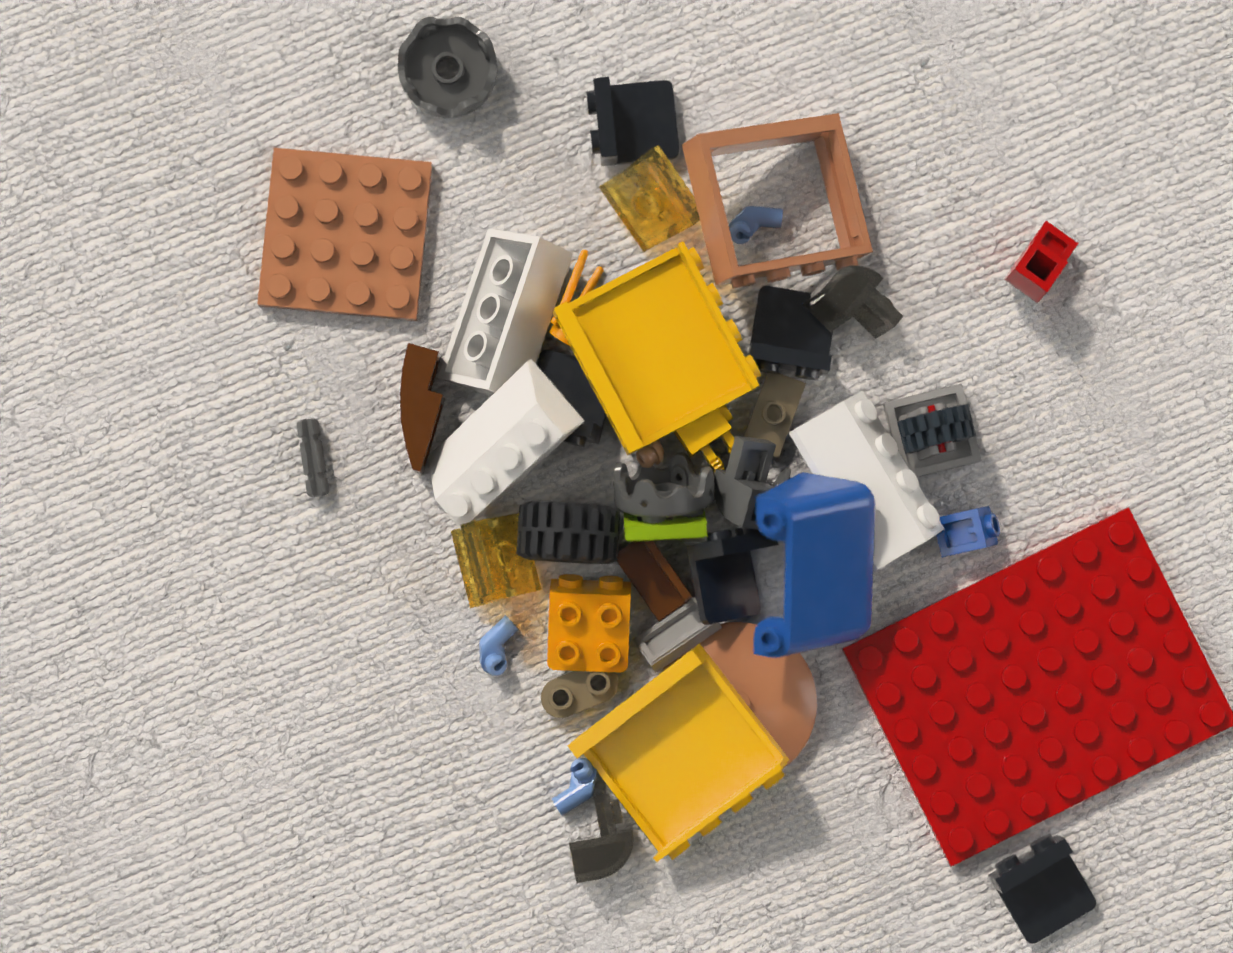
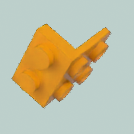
M563 574L559 576V579H551L547 665L550 669L622 673L627 669L631 582H624L623 578L618 576H602L599 580H583L582 576L576 574Z

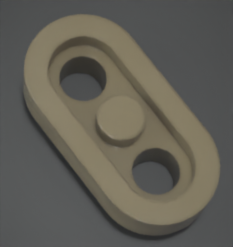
M572 671L557 677L544 686L541 693L542 706L551 716L566 718L610 700L618 689L617 674L615 672ZM601 675L606 679V686L603 690L596 691L591 687L590 681L593 676ZM558 690L566 691L569 696L567 704L563 706L555 704L553 700V695Z

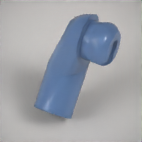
M759 206L745 207L729 223L732 241L736 244H744L749 241L750 237L760 227L781 228L783 209Z
M506 615L479 642L481 667L492 676H498L505 672L507 661L504 643L519 630Z
M578 758L572 762L569 788L552 798L561 815L589 800L594 794L597 771L586 758Z

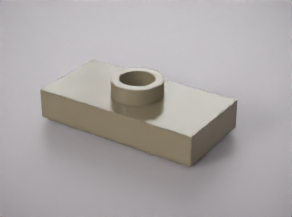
M767 373L744 437L766 439L775 443L776 448L773 457L778 459L806 383L780 373Z

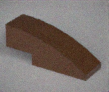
M408 343L402 367L400 387L401 424L412 469L416 473L424 475L446 399L443 394L432 391L442 356L439 351Z

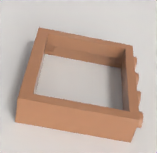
M839 113L700 133L682 144L715 285L731 283L732 289H737L755 284V278L766 277L768 283L790 278V272L801 270L803 277L826 271L825 266L836 265L837 270H845L858 266L857 259L873 252ZM814 141L840 249L738 266L712 156Z

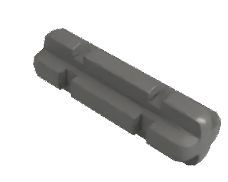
M314 418L303 419L297 422L298 437L302 438V443H299L303 471L304 475L308 476V480L305 481L306 491L310 497L325 496L329 493L328 479L324 478L323 474L326 473L322 441L318 440V436L321 435L319 422Z

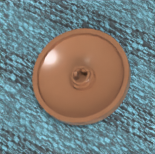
M744 622L720 624L722 626L720 630L700 642V644L790 759L785 765L786 767L805 747L814 727L817 712V694L811 671L800 653L781 658H770L753 654L756 624ZM684 653L683 655L675 659L673 662L663 668V671L667 669L669 666H671L673 663H675L682 656H684L686 653Z

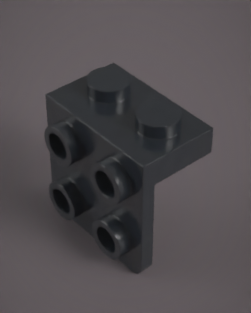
M609 77L593 78L594 90L586 91L588 115L596 114L598 130H590L592 154H600L601 166L672 160L678 157L679 140L674 91L670 81L659 80L610 85Z
M773 286L761 287L758 292L748 354L753 357L760 372L779 374V370L784 369L796 371L795 377L808 380H819V375L826 376L830 371L832 355L829 354L836 317L837 300L833 296Z
M550 350L542 351L539 355L537 366L584 420L563 442L579 447H585L586 441L599 444L606 414L576 357Z
M736 528L735 537H732L731 529L707 533L708 542L686 546L699 617L704 625L760 613L761 605L750 551L779 545L777 540L766 537L758 529Z
M1051 834L1042 836L1029 845L1031 847L1030 851L1019 857L1016 854L1006 857L995 865L996 871L988 875L1024 939L1032 944L1039 942L1096 907L1094 895L1070 854L1074 853L1066 838L1059 835L1054 837Z

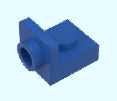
M989 506L939 517L945 529L936 535L941 557L998 545L997 537L1000 535V525L997 516L991 513Z

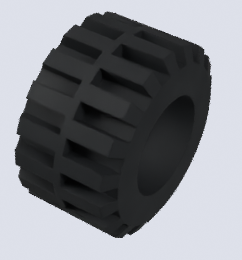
M529 501L519 505L516 554L524 559L582 564L613 563L618 560L620 511L612 506L577 502Z

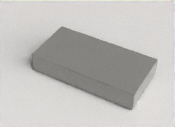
M694 597L635 637L633 641L656 673L720 630L722 626L720 623L704 625L701 622L696 597Z

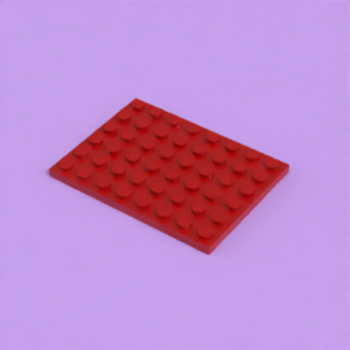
M1129 507L842 648L852 672L951 867L1233 726V711Z

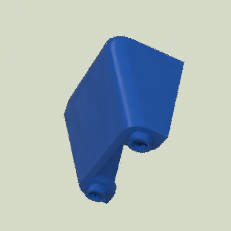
M801 472L757 496L756 520L760 531L770 539L785 542L784 618L768 617L758 623L754 632L753 654L770 658H781L853 641L865 634L870 628L872 619L875 499L871 490L865 484L858 481Z

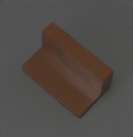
M653 540L633 541L618 551L617 563L658 621L692 598Z

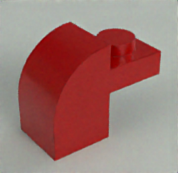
M1045 221L1024 252L1016 260L1004 280L1038 303L1068 263V258L1079 243L1048 221Z

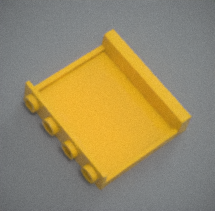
M684 241L678 243L676 248L570 303L567 301L553 308L552 313L627 456L760 386L756 378L760 377L761 373L751 355L744 357L738 345V342L742 341V337L732 319L725 321L719 309V306L723 305V301L713 283L706 285L700 273L704 269L703 262L694 247L687 249Z
M700 643L567 745L576 758L584 754L591 762V765L658 852L653 857L656 862L666 855L671 860L675 859L691 846L687 840L698 831L704 837L722 823L719 816L729 808L736 813L754 799L750 793L760 785L767 790L785 776L782 769L790 760Z

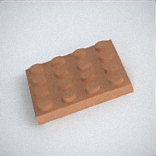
M273 148L257 305L259 307L417 321L433 168L432 162Z

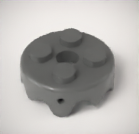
M426 17L415 25L413 31L399 48L398 76L403 91L412 104L431 116L447 119L459 118L470 114L483 105L495 86L498 72L497 59L491 39L486 33L465 18L437 19ZM451 59L458 63L459 72L455 77L444 79L437 74V67L443 60Z
M682 452L675 454L671 459L670 465L664 469L654 466L644 468L639 465L636 474L631 478L626 464L616 463L613 474L614 504L625 513L641 516L642 521L645 523H660L665 521L666 517L700 516L704 513L703 509L709 507L715 498L713 471L710 466L701 468L700 475H697L693 469L691 459Z

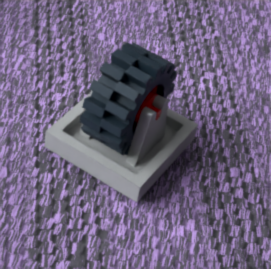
M962 383L883 403L890 435L896 441L898 451L906 465L913 471L916 477L982 461Z

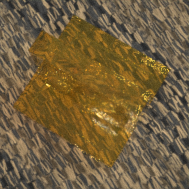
M659 144L649 149L629 167L607 179L599 186L643 252L690 228L700 220L694 195Z
M519 513L472 521L460 525L461 530L458 528L451 531L470 609L542 590L535 561L524 559L516 554Z

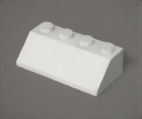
M488 228L438 378L492 396L527 361L532 359L536 364L553 315V308H555L573 253L538 236Z
M532 359L527 361L428 457L435 500L460 530L483 516L584 422L582 417Z
M863 391L840 402L789 432L813 474L858 481L865 484L873 493L875 499L873 572L945 530L940 522L937 510L929 504L919 487L916 475L906 465L898 451L896 441L887 433L878 418L875 406L867 399Z

